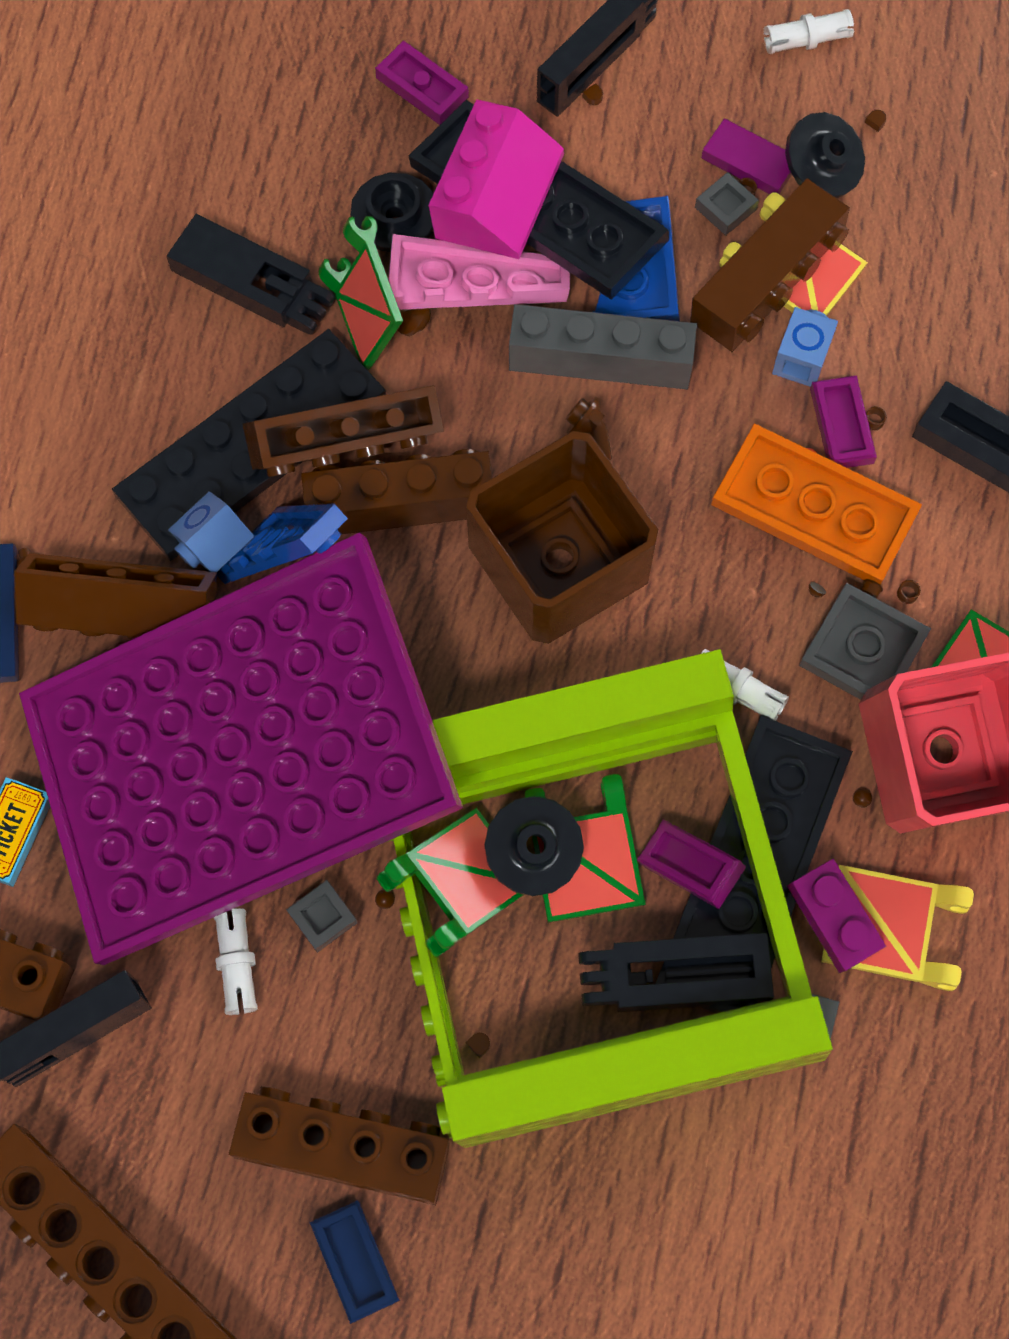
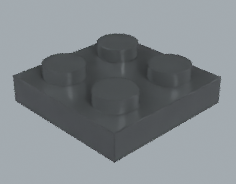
M846 583L799 666L861 700L868 689L897 674L908 671L931 628Z

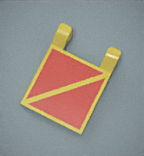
M776 192L769 194L764 200L763 208L760 210V218L766 221L786 199ZM731 242L724 249L723 257L719 263L721 268L742 247L740 244ZM842 244L834 252L828 250L820 258V265L812 277L806 282L800 280L792 288L791 297L784 307L792 313L794 308L797 307L803 310H817L827 316L868 262Z
M839 865L838 867L886 945L880 951L853 966L852 969L919 982L941 990L954 991L960 983L961 968L947 963L926 962L934 908L936 906L954 913L965 914L973 903V890L964 886L934 884ZM823 949L821 962L833 964L827 952Z

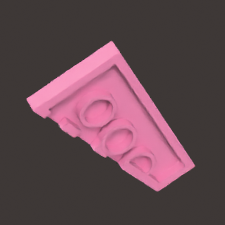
M393 234L388 281L399 310L567 302L570 290V272L543 254L522 252L520 259H515L442 240Z

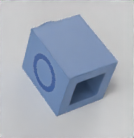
M795 307L780 345L772 374L811 387L812 382L818 381L838 321L828 318L824 313L817 310H803Z
M210 491L168 529L179 542L174 548L178 555L192 569L200 564L209 572L220 570L255 537L232 509Z

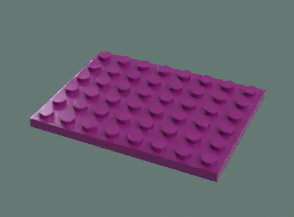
M360 532L332 545L321 554L315 553L19 693L95 964L106 965L463 808L367 538Z

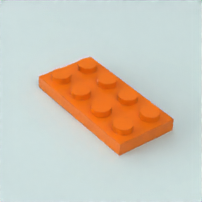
M755 423L713 496L711 503L712 506L862 580H873L880 585L922 506L917 501Z

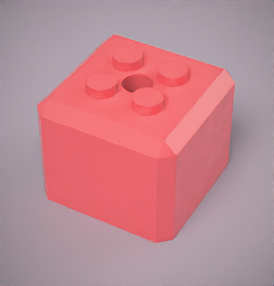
M1009 653L900 673L866 691L859 702V708L884 818L888 826L902 834L1009 812ZM935 737L945 738L952 746V758L946 764L936 761L931 755L930 745Z

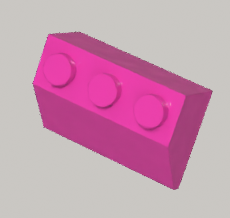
M476 99L429 203L435 239L520 259L564 156V148L519 109Z

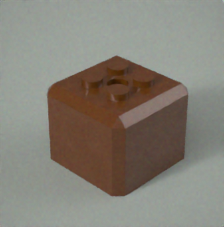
M572 431L470 491L466 506L469 549L533 641L549 644L648 584L658 528L591 434ZM562 549L570 553L573 561L565 568H555L547 562L546 557L551 551Z

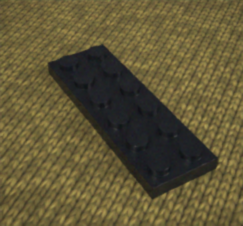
M465 100L408 155L410 166L438 185L474 104ZM561 161L526 244L612 300L669 241V229Z
M327 329L113 487L112 491L165 556L172 561L179 556L174 550L179 542L168 529L209 491L225 502L236 513L286 475L281 474L268 477L266 469L252 470L242 423L386 395V390L330 329ZM303 461L295 462L294 466L297 467Z
M760 716L745 757L791 917L796 900L787 885L808 872L853 751ZM729 795L710 845L740 860L746 868L720 909L690 894L673 939L767 933L772 968L775 955L732 798ZM664 963L655 984L666 983ZM758 1003L707 1006L702 1008L717 1014Z

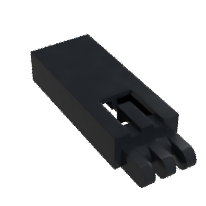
M607 0L537 69V102L556 117H559L640 36V32L656 17L657 0Z
M198 214L194 215L166 255L172 272L283 328L289 324L309 335H312L318 327L311 318L322 321L327 313L320 304L331 307L336 300L332 292L312 282L309 269ZM261 277L266 280L265 286L267 290L272 291V289H275L280 294L278 297H275L251 285L254 280L258 281Z
M946 381L917 424L912 437L1009 493V416Z
M767 933L614 943L612 950L578 953L580 965H600V971L580 973V985H601L602 992L581 994L583 1006L617 1004V1012L752 1004L771 1001L774 998ZM664 961L666 983L652 984V969L643 972H631V963Z
M124 970L1 1041L0 1081H6L8 1084L18 1087L152 1009L138 981Z

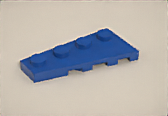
M335 504L277 507L251 532L255 537L217 571V577L226 584L313 554L315 551L321 554L339 539L341 533L337 529L348 518Z

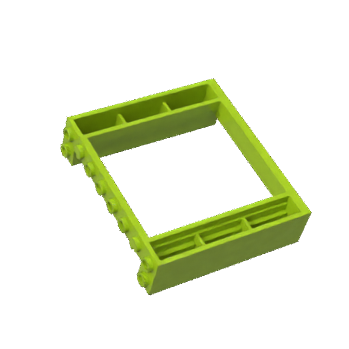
M721 649L432 720L462 805L716 743L786 997L464 1075L439 957H435L425 944V941L433 935V929L423 884L416 874H413L396 887V889L404 888L407 907L400 908V916L406 937L414 936L418 955L410 957L412 973L417 987L425 985L429 1004L421 1006L423 1024L427 1036H436L439 1055L432 1056L431 1059L437 1085L442 1088L444 1101L436 1103L440 1128L443 1135L448 1134L449 1139L452 1138L453 1142L468 1148L822 1062L827 1059L833 1048L818 996L813 997L734 718V695ZM411 831L389 840L394 841L397 857L415 848Z

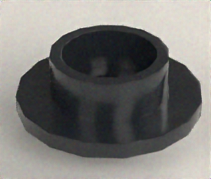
M826 112L811 113L794 124L787 136L785 155L789 171L798 185H801L808 178L835 198H840L857 187L864 174L865 154L862 142L853 127L839 116Z
M389 172L378 175L360 186L352 199L350 217L354 218L355 225L361 230L365 217H373L377 223V232L374 240L377 250L391 252L393 234L429 238L433 231L429 210L433 191L422 180L406 173Z
M532 796L516 799L498 811L488 826L484 849L487 865L498 882L515 893L538 896L553 893L571 880L580 867L584 844L580 826L569 810L554 800ZM538 836L543 840L544 850L542 853L532 854L529 852L526 846L529 837Z

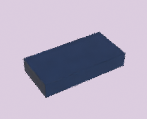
M358 1200L310 1222L350 1324L400 1301Z

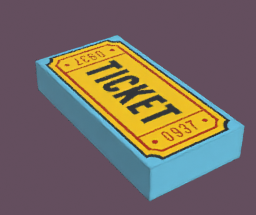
M7 777L0 788V883L14 887L50 808V803L46 791Z

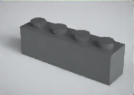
M514 304L509 340V371L688 390L694 360L697 323Z

